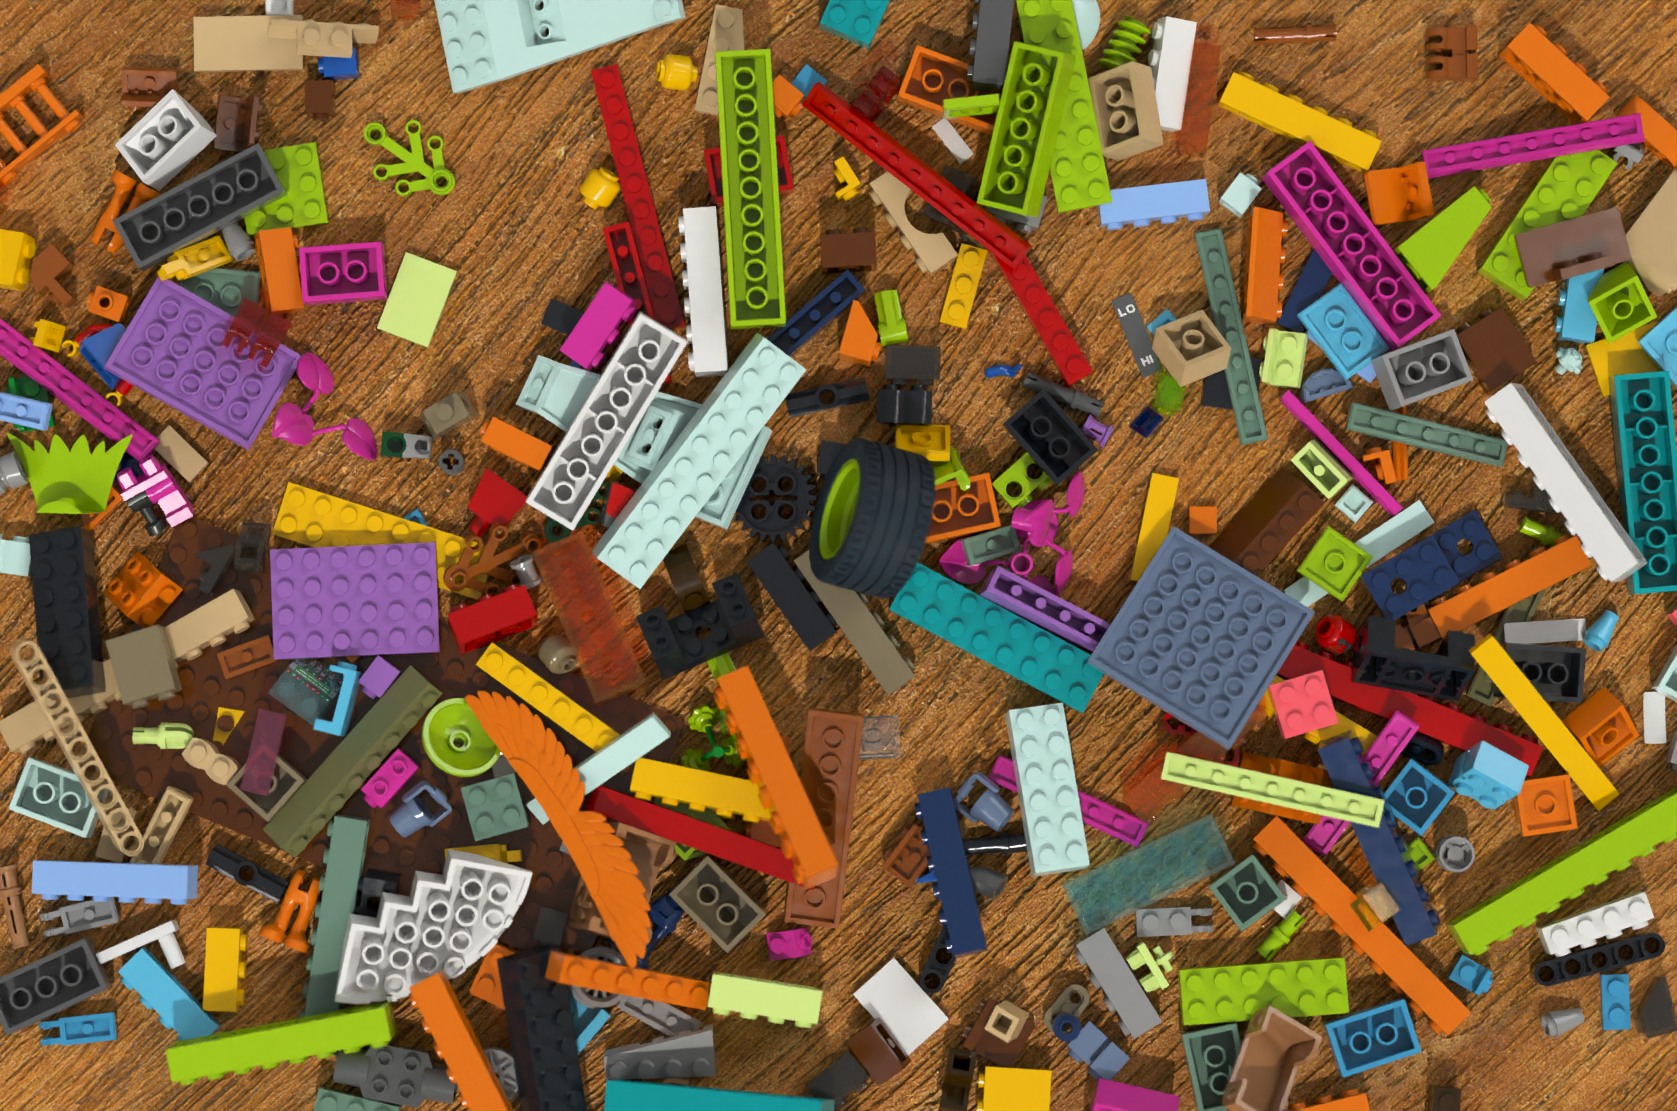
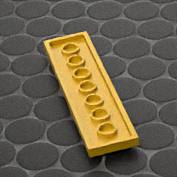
M288 482L272 532L273 535L314 548L435 542L437 587L448 591L452 590L443 581L444 572L450 565L457 564L465 547L464 542L466 539ZM471 541L470 547H474L477 545V542ZM483 544L479 552L473 554L469 565L478 562L485 544ZM480 573L473 576V578L486 583L489 575ZM457 575L454 578V582H458L462 575ZM468 587L460 591H452L474 599H478L483 595L482 592Z

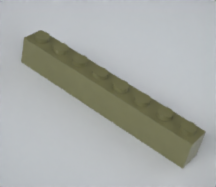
M410 665L263 830L281 849L296 858L443 693Z

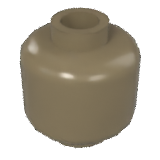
M557 634L548 636L542 641L538 656L539 660L551 673L561 675L574 669L578 662L579 652L566 636Z

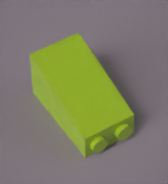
M1475 186L1472 187L1393 251L1426 295L1437 287L1492 208L1489 204L1491 201L1489 196L1481 188L1478 190Z

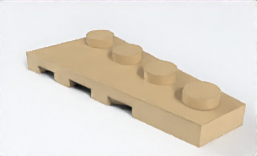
M715 5L695 112L718 116L715 52L744 50L742 9Z

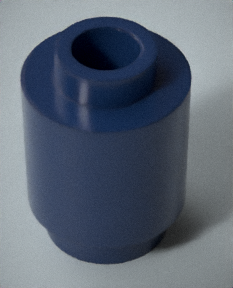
M1063 1012L1054 1018L1052 1030L1058 1039L1068 1042L1078 1037L1081 1031V1024L1075 1015ZM1066 1022L1072 1024V1030L1069 1033L1062 1031V1025Z

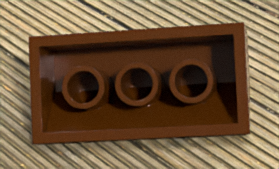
M1281 467L1211 543L1209 548L1258 576L1325 502L1306 484Z

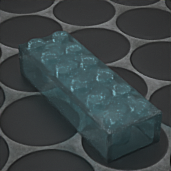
M1207 814L1061 883V886L1083 933L1087 935L1234 865L1235 862L1212 814Z

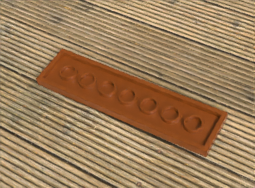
M809 708L801 784L836 858L838 869L835 878L816 885L814 890H805L804 887L789 882L785 922L839 929L865 714Z

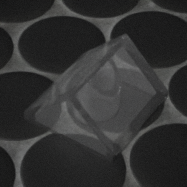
M899 715L864 717L859 760L901 758Z

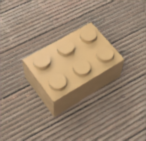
M1131 61L1088 78L1104 157L1120 161L1163 145L1151 67Z

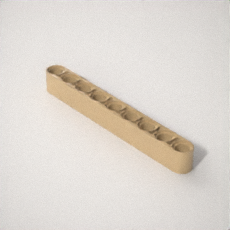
M26 638L16 639L10 646L11 658L113 844L125 855H138L144 847L143 837L40 648L36 643ZM24 645H29L31 649L29 656L21 659L19 656L20 648ZM38 669H42L44 672L43 679L40 682L34 683L32 680L33 673ZM51 693H55L57 696L56 703L50 707L46 706V697ZM64 717H68L70 720L68 728L59 730V721ZM77 741H82V750L77 754H73L71 751L72 745ZM89 765H95L96 771L94 775L86 778L84 774L85 769ZM107 788L109 792L108 797L103 801H98L99 791ZM116 812H121L120 822L111 825V816ZM133 835V845L129 848H124L123 841L125 838Z

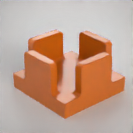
M1569 774L1524 780L1520 794L1512 798L1516 823L1520 824L1521 837L1578 829Z

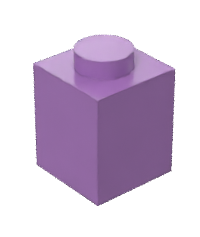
M378 655L358 682L363 685L361 691L372 699L376 696L381 698L403 672Z

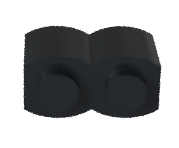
M885 384L883 389H877L876 423L931 425L932 391H927V386L911 385L910 390H900V385Z

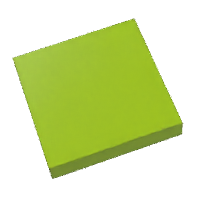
M999 94L944 99L942 107L943 118L997 113L1000 104Z
M1327 526L1297 569V572L1343 602L1373 556L1330 526Z

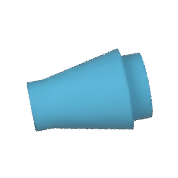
M1605 610L1584 632L1583 642L1598 652L1608 648L1619 617L1612 611Z

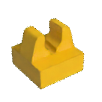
M43 319L35 322L33 326L37 327L35 337H30L33 345L59 353L66 327Z

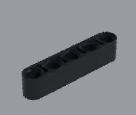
M1652 932L1636 934L1573 951L1561 957H1551L1537 961L1530 969V976L1536 984L1542 986L1560 984L1656 958L1664 952L1665 941L1659 934ZM1652 937L1656 941V948L1652 952H1647L1644 948V943L1648 938ZM1626 944L1630 949V954L1626 959L1622 960L1618 956V949ZM1595 952H1601L1604 959L1603 963L1598 967H1595L1591 962V957ZM1569 959H1574L1577 963V969L1572 974H1568L1565 970V963ZM1543 966H1548L1551 971V975L1546 981L1540 980L1538 976L1539 969Z

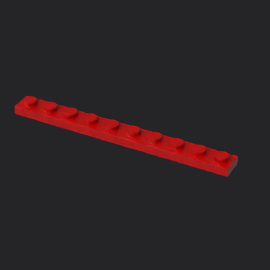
M614 64L591 70L655 320L670 330L686 327L618 66Z
M822 83L814 84L802 106L1013 269L1019 267L1032 245Z

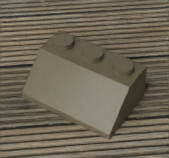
M709 854L669 894L727 953L769 912L712 854Z

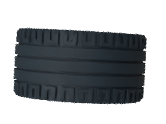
M864 438L851 440L840 450L825 478L811 527L809 544L810 566L814 576L819 581L881 599L893 597L903 589L916 568L924 549L934 510L935 475L934 469L926 457Z

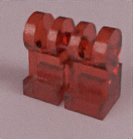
M882 65L869 81L866 89L864 88L850 106L874 123L885 109L882 105L883 102L888 106L900 91L902 86L900 83L901 79Z
M244 298L222 345L228 348L232 340L238 337L241 342L235 352L241 354L243 349L249 345L250 341L248 340L251 334L257 335L259 338L255 344L252 343L248 359L253 361L257 352L263 350L265 356L260 365L267 368L289 331L292 322L271 311L265 320L263 316L266 309Z

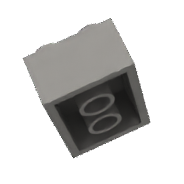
M1454 329L1371 360L1390 411L1473 380Z

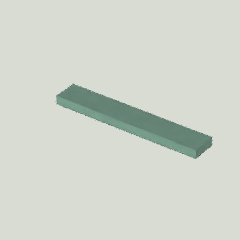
M1354 402L1350 403L1345 430L1499 468L1503 467L1508 445L1504 439Z

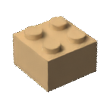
M1203 310L1156 328L1152 346L1155 354L1180 387L1227 369L1231 347Z

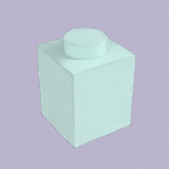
M1240 172L1218 202L1240 218L1262 188L1258 186L1260 182L1251 174L1246 173V175H1243Z

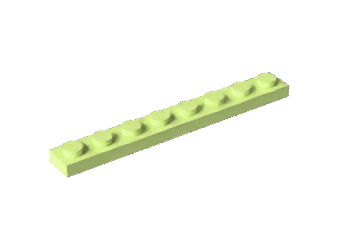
M1168 751L1166 752L1161 779L1378 828L1385 801L1379 798Z

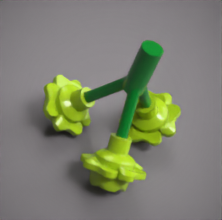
M701 705L693 709L692 715L687 718L690 723L689 727L692 730H698L700 733H707L711 747L710 751L706 754H703L701 749H687L685 755L681 757L683 767L711 772L709 759L713 755L715 757L723 756L727 765L733 763L735 767L740 766L743 761H747L746 759L741 760L737 752L736 744L738 743L735 734L730 735L728 739L722 740L723 747L717 744L712 733L715 724L720 720L717 708Z

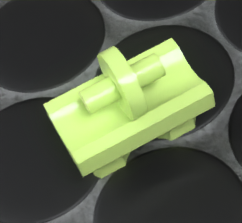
M1144 942L1135 945L1136 949L1125 959L1133 971L1145 963L1151 973L1139 979L1144 991L1148 993L1159 987L1162 990L1168 987L1169 984L1158 966L1162 965L1166 973L1171 971L1173 967L1168 960L1174 956L1173 952L1169 951L1164 954L1158 945L1152 949L1157 957L1154 960Z

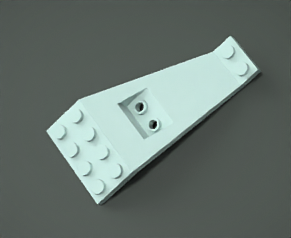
M434 0L453 93L457 94L503 81L686 18L682 0ZM543 1L544 7L541 10L540 3ZM547 28L549 29L548 36L545 34Z
M538 355L516 405L543 416L566 432L599 379L600 374L565 365ZM657 392L613 465L643 484L702 404ZM662 422L661 427L657 428L658 424ZM763 426L695 516L696 518L726 530L728 529L772 433L770 428ZM651 446L650 451L646 453V449Z

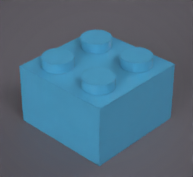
M1411 758L1384 793L1386 799L1384 806L1394 816L1422 836L1456 791Z

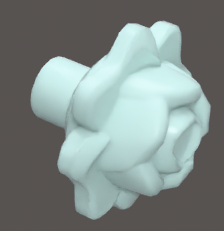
M1560 347L1555 353L1559 360L1555 370L1560 375H1563L1566 371H1574V373L1579 374L1580 370L1583 369L1581 365L1582 356L1575 348L1564 349Z

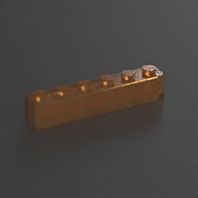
M1260 702L1233 743L1232 748L1234 750L1247 740L1244 736L1251 729L1256 732L1267 722L1265 717L1268 715V711ZM1195 731L1173 753L1221 763L1226 758L1223 753L1228 749L1202 733ZM1165 759L1122 796L1125 803L1143 823L1148 819L1152 822L1164 812L1162 807L1168 801L1173 804L1185 794L1182 789L1187 786L1186 784L1161 779Z

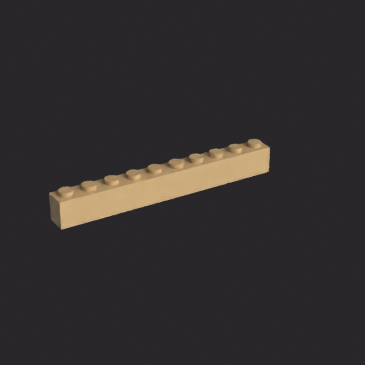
M232 589L165 627L176 669L179 667L178 663L186 658L188 661L202 655V649L209 645L216 647L226 641L225 636L232 632H235V634L241 633L250 627L249 623L254 621L255 618L241 591ZM110 659L103 662L105 692L67 698L80 723L84 721L83 717L91 712L97 714L108 707L107 703L114 699L116 701L122 700ZM47 697L45 699L46 706L48 707L56 703V701ZM36 701L0 720V731L11 752H21L22 755L27 754L37 748L36 743L43 739L49 741L55 738ZM64 717L59 721V730L69 726L70 720L68 717Z

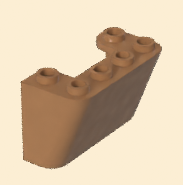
M1270 1005L1257 1010L1249 1022L1222 1099L1223 1106L1229 1111H1290L1287 1109L1289 1104L1288 1096L1297 1081L1296 1073L1299 1065L1314 1061L1318 1057L1322 1036Z

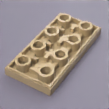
M303 15L193 17L194 71L304 70V55H296V39L267 37L270 19L287 18L289 20L303 21Z

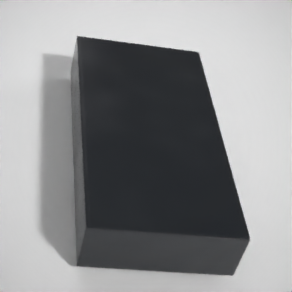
M551 299L541 324L570 335L585 312Z

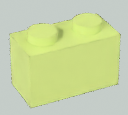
M1317 438L1309 441L1291 459L1328 499L1334 497L1354 477Z

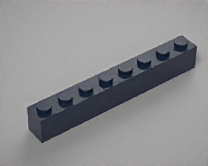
M1351 730L1320 742L1318 752L1335 789L1386 801L1381 787H1376L1372 779L1375 775L1370 762H1365L1362 757L1363 747L1358 737H1353ZM1383 806L1379 828L1350 821L1405 945L1408 946L1437 935L1440 918L1437 911L1431 909L1427 902L1430 898L1425 885H1420L1416 876L1419 873L1413 860L1409 861L1405 853L1408 848L1403 836L1397 835L1394 828L1397 824L1391 811L1387 812L1385 806Z

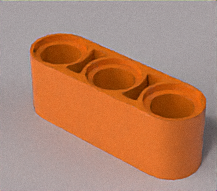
M1634 95L1615 117L1640 113L1645 141L1641 143L1667 166L1675 168L1677 166V130L1644 100Z

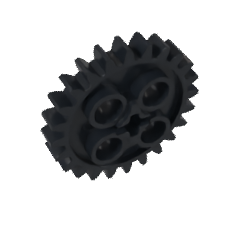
M771 454L770 462L763 455L760 457V464H757L736 509V513L739 512L740 515L736 517L735 522L744 521L745 523L741 529L747 531L752 528L750 536L755 538L760 533V541L765 542L768 536H770L772 543L777 542L778 536L784 542H787V533L798 537L796 528L799 527L802 530H806L803 522L804 520L813 521L808 513L809 511L816 510L811 505V502L818 500L819 497L811 495V492L816 490L817 486L808 484L813 476H803L806 467L801 466L796 469L798 461L795 459L787 464L788 460L785 455L781 457L779 462L775 454ZM760 478H764L767 483L765 490L756 492L754 488L755 482ZM786 478H792L793 488L788 492H783L781 488L782 481ZM773 492L780 497H798L796 501L776 500L774 505L767 500L750 501V498L753 496L772 497ZM764 505L767 511L763 519L757 520L754 515L755 509L758 506ZM786 505H791L794 510L792 517L789 519H783L781 511Z

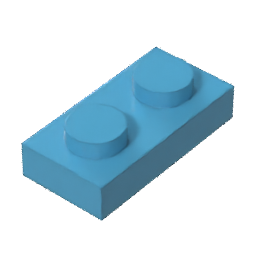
M1599 974L1601 1029H1631L1629 974Z

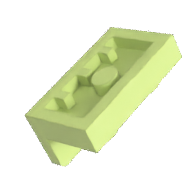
M1269 328V333L1265 336L1263 343L1264 350L1266 351L1265 360L1261 362L1259 370L1263 383L1271 386L1300 389L1308 340L1307 334Z

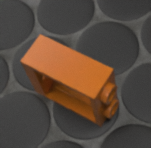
M495 417L492 418L491 422L486 420L479 434L483 437L481 442L484 445L539 473H542L555 451L553 446Z

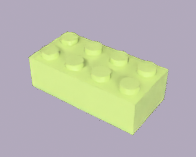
M714 971L708 1007L713 1008V1013L729 1015L730 1011L741 1012L740 1017L756 1020L757 1015L768 1016V1022L784 1024V1020L787 1019L794 1020L795 1026L811 1028L812 1023L818 1024L823 988Z

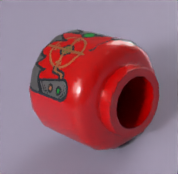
M1332 614L1322 618L1317 623L1315 629L1317 643L1333 654L1345 653L1355 642V627L1339 615Z

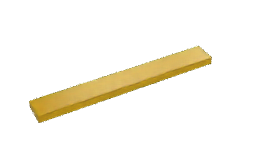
M1490 633L1469 650L1482 669L1598 811L1620 794Z

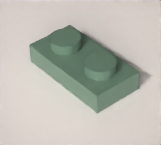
M1012 525L960 540L968 566L1021 551L1016 531L1012 528Z

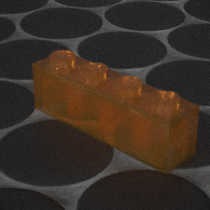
M1194 42L1182 127L1179 131L1177 155L1203 158L1206 154L1221 46Z

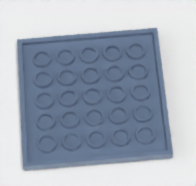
M1173 526L1090 656L1087 664L1230 750L1315 611Z

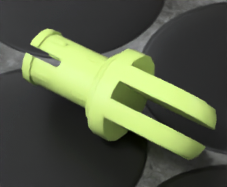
M161 722L158 727L152 728L133 727L135 732L132 733L133 744H157L160 746V749L186 748L194 736V731L189 725Z

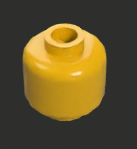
M667 54L663 60H659L657 63L656 80L660 81L665 89L686 91L690 87L691 82H696L697 66H693L689 56Z
M604 167L592 169L580 187V192L585 197L583 202L594 209H597L598 206L609 207L620 190L618 176Z

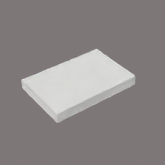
M894 957L853 993L874 1019L880 1017L907 1055H910L948 1020V1017Z

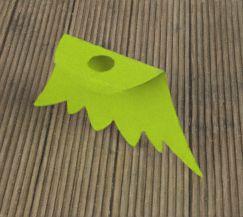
M7 432L9 440L16 450L30 482L38 508L35 513L89 514L106 511L107 501L118 466L133 434L120 440L107 452H105V441H102L91 454L85 435L77 439L69 452L63 440L55 434L52 438L50 452L48 453L38 440H34L35 451H33L19 438Z

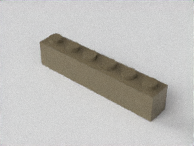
M809 550L794 560L795 565L887 695H890L915 677L912 673L916 670L915 666L908 656L904 658L900 656L896 650L900 645L892 634L886 636L881 629L884 622L876 611L872 614L865 606L869 601L864 594L819 581L811 570Z

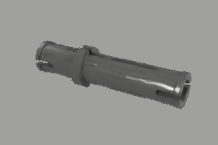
M1031 371L1028 372L1022 386L1038 393L1044 389L1052 399L1069 405V409L1075 411V408L1097 418L1104 405V401L1083 394L1081 389L1073 390Z

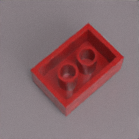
M782 135L775 137L779 196L794 193L785 137ZM720 147L705 149L703 151L713 205L716 207L723 206Z
M514 584L502 590L503 593L493 597L492 594L484 595L477 599L478 603L468 607L466 604H461L451 609L452 613L447 614L448 626L460 655L537 626V613L525 585L519 587L518 584Z

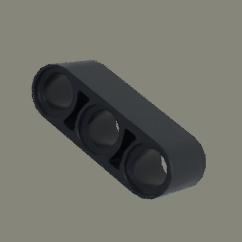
M947 925L942 926L920 975V985L927 993L933 994L941 991L956 960L953 952H951L950 960L946 963H939L935 957L937 950L947 948L945 943V937L948 936ZM929 973H935L940 978V982L935 988H928L924 984V978Z

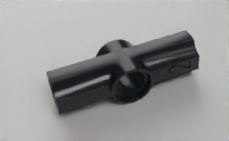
M865 377L832 385H822L818 388L791 393L785 397L790 418L821 411H831L835 408L870 401ZM824 391H831L835 396V400L832 404L825 405L820 402V394Z
M216 843L207 858V866L277 903L280 902L289 885V881L218 843ZM246 865L251 866L254 870V877L250 881L244 880L241 876L242 868Z

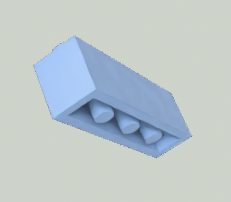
M1206 179L1110 190L1112 203L1097 206L1100 227H1106L1107 231L1123 229V224L1132 223L1135 228L1150 226V221L1158 220L1161 221V224H1172L1177 222V218L1187 217L1188 221L1203 220L1204 215H1208L1210 212Z

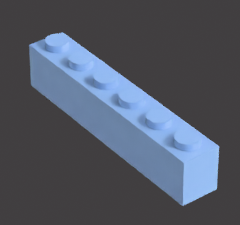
M62 860L33 861L32 894H42V899L58 900L59 895H67V900L83 901L84 896H93V901L109 902L110 897H119V902L134 903L136 898H145L144 903L160 904L161 899H171L170 904L186 905L188 899H197L198 865Z

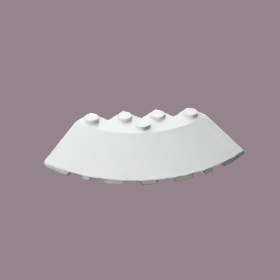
M448 849L443 874L438 875L415 871L410 896L382 892L377 918L349 913L334 1002L350 1004H370V1002L380 1001L392 1002L409 996L411 993L409 987L440 971H444L448 980L456 978L481 956L484 957L498 942L497 939L506 928H509L513 921L512 918L525 898L533 872L481 855Z

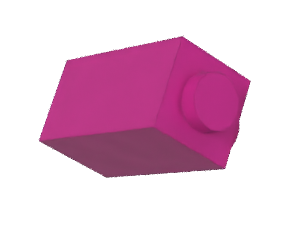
M397 749L361 789L365 793L363 799L373 808L377 806L385 808L421 767L402 749Z

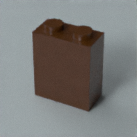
M1491 307L1479 315L1481 318L1479 322L1472 325L1468 321L1456 329L1458 333L1457 338L1465 359L1486 393H1489L1537 363L1503 307L1496 311Z

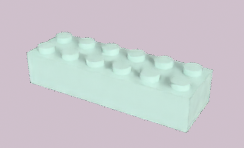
M1063 703L1009 710L1005 718L1031 876L1086 869L1090 863Z

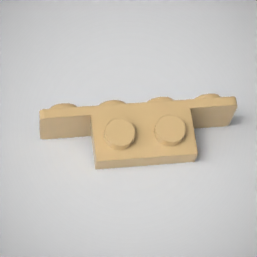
M287 18L270 19L267 37L296 39V55L351 58L352 43L375 44L379 33V26L368 23L344 24L340 21L327 23L316 22L310 19L295 21Z

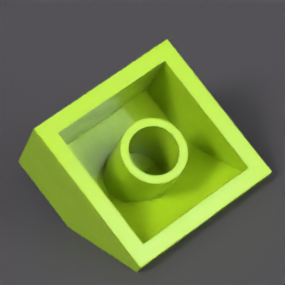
M1627 261L1603 274L1587 298V302L1609 344L1657 318L1637 274Z

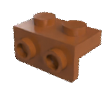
M123 66L120 105L128 106V109L140 110L144 107H154L172 89L178 93V68Z
M916 823L912 827L908 825L899 836L901 842L895 849L891 847L882 859L885 862L882 867L909 888L913 887L928 867L926 856L931 855L929 845L924 846L920 830L923 828Z

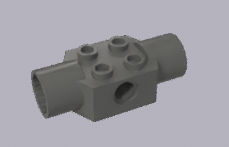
M388 1043V1045L379 1048H361L360 1051L353 1053H344V1049L338 1051L333 1082L360 1087L363 1098L416 1108L421 1106L425 1100L453 1105L458 1088L457 1083H452L446 1071L448 1065L434 1062L432 1052L428 1050Z

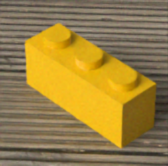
M207 928L203 1011L237 1012L240 1011V1006H244L245 990L241 989V978L246 977V962H242V952L247 950L248 935L243 934L244 928Z

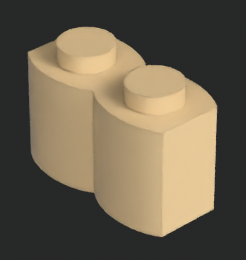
M192 738L182 753L184 759L190 765L204 769L213 781L222 785H227L242 768L237 760L229 755L220 754L213 743L202 738Z

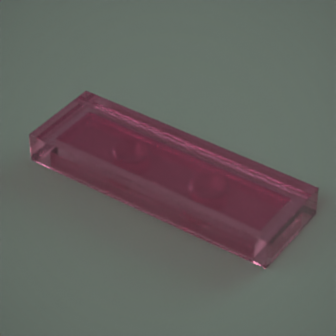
M259 709L240 790L269 796L287 715Z

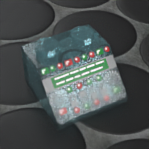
M317 658L295 659L268 693L314 726L316 718L322 719L339 696L344 678L335 671L329 670L330 667Z

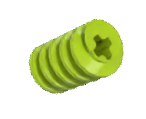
M1123 15L1125 20H1119L1117 24L1121 30H1114L1113 36L1115 39L1108 41V46L1111 49H1104L1102 53L1106 59L1101 58L1098 60V64L1108 71L1127 62L1137 61L1131 54H1140L1142 52L1136 46L1137 43L1146 44L1147 42L1141 36L1142 33L1151 34V31L1142 22Z

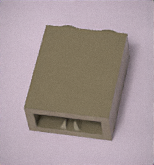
M154 625L105 641L124 705L132 706L133 709L149 705L148 700L158 698L159 701L175 697L174 692L182 690L164 626Z

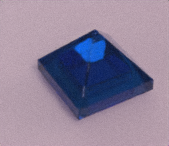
M1147 406L1129 427L1144 438H1148L1157 432L1164 418Z

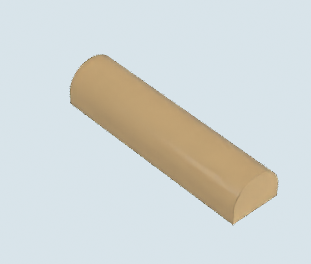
M167 787L142 836L144 847L138 855L132 856L129 863H162L194 800L190 794L175 787Z

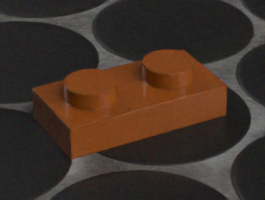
M270 635L217 653L225 679H230L279 661L274 660L273 643Z

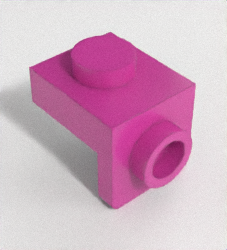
M807 927L766 934L770 961L812 954V939Z

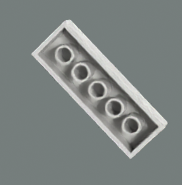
M716 206L683 208V216H678L680 236H685V243H680L682 263H687V270L682 271L684 290H689V297L684 298L686 317H691V325H686L688 344H693V352H688L690 371H695L696 378L724 376L729 368Z

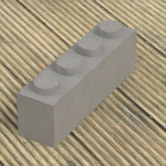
M1104 927L1099 928L1075 943L1078 949L1074 951L1075 956L1082 966L1087 963L1092 972L1088 977L1096 989L1101 987L1105 992L1106 997L1103 998V1001L1111 1013L1115 1010L1121 1020L1117 1023L1125 1036L1131 1034L1132 1038L1135 1039L1162 1022Z

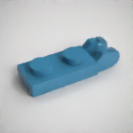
M115 1012L62 1017L59 1020L38 1022L39 1029L60 1027V1037H44L40 1039L41 1046L54 1044L64 1046L118 1039Z

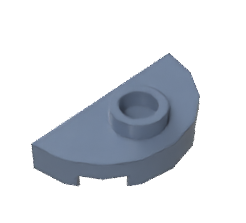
M1320 369L1310 374L1303 382L1300 392L1301 403L1352 389L1353 386L1349 379L1345 381L1335 369Z

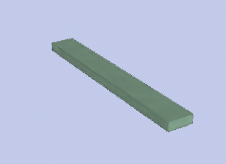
M1218 228L1195 233L1194 238L1213 323L1231 347L1227 369H1224L1240 446L1267 441L1268 436L1222 229Z

